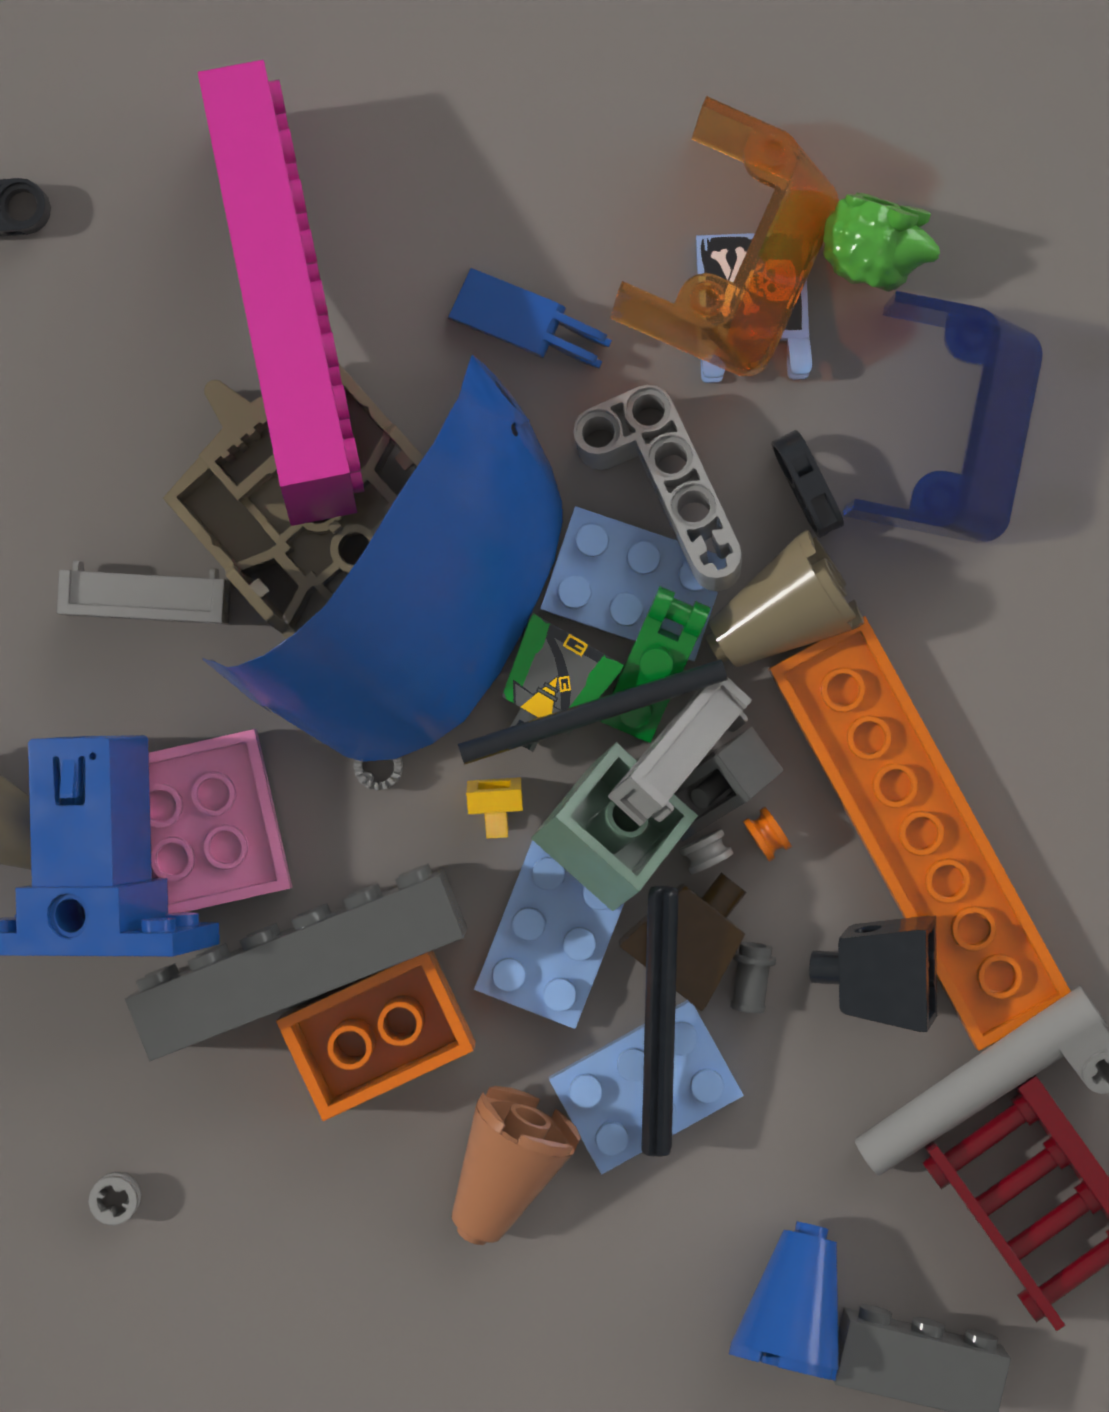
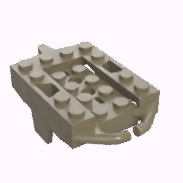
M340 364L339 370L345 390L365 492L354 494L357 513L330 518L328 521L319 524L309 522L291 526L280 488L263 398L260 396L250 403L220 380L207 382L204 394L223 428L163 497L165 502L225 569L226 577L262 618L278 630L286 639L295 634L326 605L354 565L347 564L342 555V548L346 540L352 536L360 535L368 538L370 542L397 498V495L379 476L394 446L400 451L395 460L405 471L412 466L416 469L423 459V455L400 429L391 423ZM277 563L281 565L299 586L285 613L269 598L267 594L270 590L259 578L254 581L249 574Z

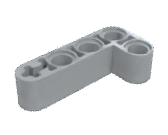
M647 384L636 387L581 413L575 421L573 433L578 455L583 463L592 469L604 470L638 456L697 582L707 590L717 592L727 590L733 586L739 579L742 568V553L739 542L673 401L667 392L658 386ZM646 408L658 409L664 415L661 421L650 426L640 424L636 421L635 417ZM596 430H607L614 436L608 445L601 448L591 447L585 442L589 434ZM669 455L679 456L686 462L682 470L673 474L664 473L659 470L657 465L662 458ZM689 503H701L707 507L709 513L703 520L698 522H688L679 515L681 509ZM712 537V545L717 556L720 559L726 558V567L717 570L713 563H708L707 546L704 541Z

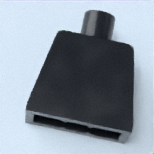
M919 916L859 923L849 926L839 937L838 952L812 951L809 963L811 983L839 985V1008L845 1015L917 1032H928L937 1017L936 916Z

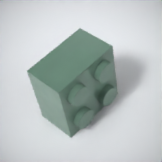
M617 742L589 766L531 837L537 845L612 911L640 892L698 817L693 810L673 794L669 802L674 806V810L661 822L656 821L652 816L641 826L633 821L608 797L611 791L637 762Z

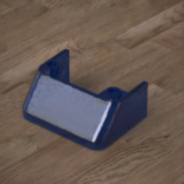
M896 291L885 304L883 316L945 328L944 343L948 352L958 361L982 366L961 474L948 471H933L920 478L912 490L909 509L854 499L844 506L843 516L974 543L992 541L1005 532L1011 518L1042 363L1043 352L1041 344L1030 331L984 308Z

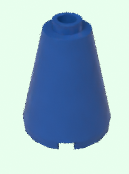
M796 1221L795 1231L783 1230L731 1341L730 1355L755 1362L761 1361L762 1363L782 1369L836 1381L839 1370L837 1242L827 1240V1228Z

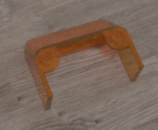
M706 96L691 139L743 162L746 171L753 179L775 189L734 282L714 274H697L683 284L675 303H671L622 281L610 319L736 375L753 376L762 372L768 366L823 244L826 219L836 207L839 198L831 182L789 133Z

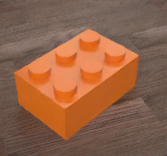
M433 950L328 991L282 1013L276 1020L322 1121L330 1119L474 1051L476 1043Z

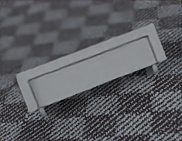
M74 560L72 571L59 570L57 614L229 625L231 581L219 579V569L210 568L209 578L86 572L84 571V562Z
M729 678L727 681L697 690L611 791L608 797L639 826L643 825L651 816L656 821L661 822L674 810V806L669 802V799L726 730L735 732L747 722L748 717L742 711L750 704L752 699Z

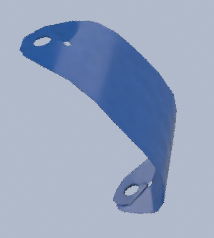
M474 355L470 357L459 397L451 408L434 443L402 488L363 554L326 605L295 634L263 656L232 667L221 665L213 659L207 660L202 658L203 661L248 698L269 712L272 711L345 757L362 762L397 759L433 744L463 723L504 667L529 620L555 561L563 523V509L552 467L536 437L530 420L510 392L486 365ZM512 424L515 426L518 432L517 436H514V434L512 433Z

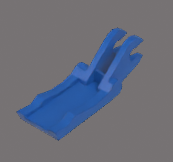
M470 268L448 316L450 320L512 344L537 357L544 358L548 347L551 346L575 360L595 368H600L602 361L597 359V355L554 336L558 325L605 347H609L612 342L611 339L606 338L607 334L564 315L566 307L473 268Z

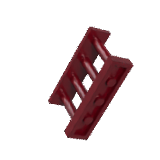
M1034 1075L1014 1088L1018 1094L1010 1099L1013 1105L944 1154L934 1141L926 1145L924 1148L930 1157L923 1161L922 1164L941 1190L949 1184L953 1187L1025 1288L1017 1296L1036 1323L1046 1317L1053 1328L1058 1331L1065 1326V1323L1052 1307V1304L1109 1264V1229L1105 1232L1108 1236L1106 1239L1040 1286H1037L1020 1260L1089 1211L1094 1215L1101 1210L1109 1220V1177L1038 1077ZM1038 1121L1049 1136V1139L1042 1143L1045 1149L974 1198L957 1174V1171L1026 1122L1031 1126ZM1070 1166L1081 1181V1183L1074 1187L1076 1193L1006 1242L988 1216L1055 1168L1059 1167L1061 1170H1064Z

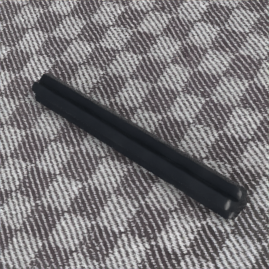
M662 885L650 888L647 913L641 1150L643 1154L653 1157L668 1156L672 1147L679 892L675 887Z

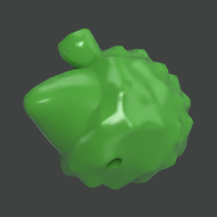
M864 193L847 194L845 199L839 200L836 207L831 211L830 216L826 219L823 229V240L825 243L823 255L833 266L834 273L843 277L851 284L864 283L887 292L896 290L906 283L908 275L924 263L935 262L939 258L940 249L932 237L920 228V226L929 222L930 212L910 206H899L896 203Z

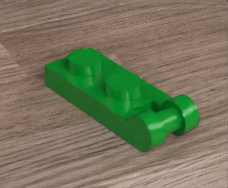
M659 586L612 694L682 672L705 625L711 607L697 601L692 606L674 598L675 592ZM665 618L683 625L680 635L660 628ZM670 699L600 722L651 743Z

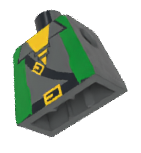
M533 613L502 694L503 698L521 707L511 726L598 699L618 676L624 665ZM539 741L523 747L533 752Z

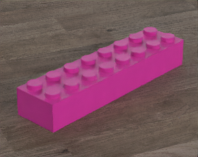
M264 59L199 71L197 73L280 488L290 525L294 526L357 513L354 494L365 492L345 390L341 380L333 333L331 332L323 285L320 280L314 242L309 227L301 180L299 179L292 137L287 122L280 80L268 81Z

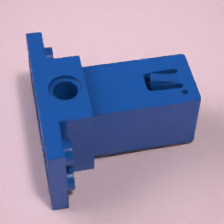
M73 736L29 740L32 885L15 888V917L0 918V955L173 957L219 945V922H199V913L195 912L168 914L167 878H152L147 736Z

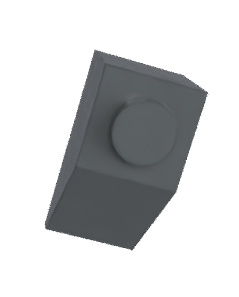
M752 726L704 758L674 793L698 815L680 838L682 842L752 799L784 771Z

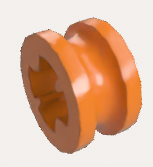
M763 807L759 810L760 816L756 820L747 818L742 822L761 852L770 862L775 859L774 853L777 849L783 848L787 851L792 845L769 810Z

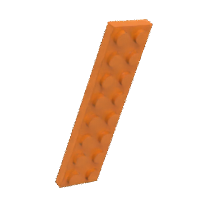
M863 616L864 624L860 627L817 641L771 666L768 670L903 917L936 916L937 979L973 1045L980 1051L999 1041L1071 991L866 616Z

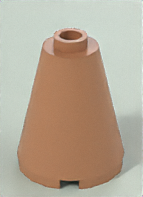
M492 1086L489 1087L486 1095L482 1092L476 1103L451 1215L452 1221L457 1226V1232L463 1239L476 1245H485L486 1242H498L574 1154L581 1136L577 1127L566 1115L555 1108L550 1117L536 1108L540 1101L539 1098L514 1088Z

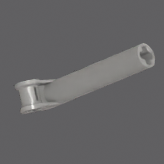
M1079 986L856 1138L855 1144L875 1174L880 1176L1064 1056L1090 1090L1100 1094L1109 1093V1026L1088 995Z

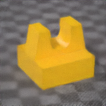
M521 777L467 781L468 814L484 813L486 839L508 837V812L523 811Z

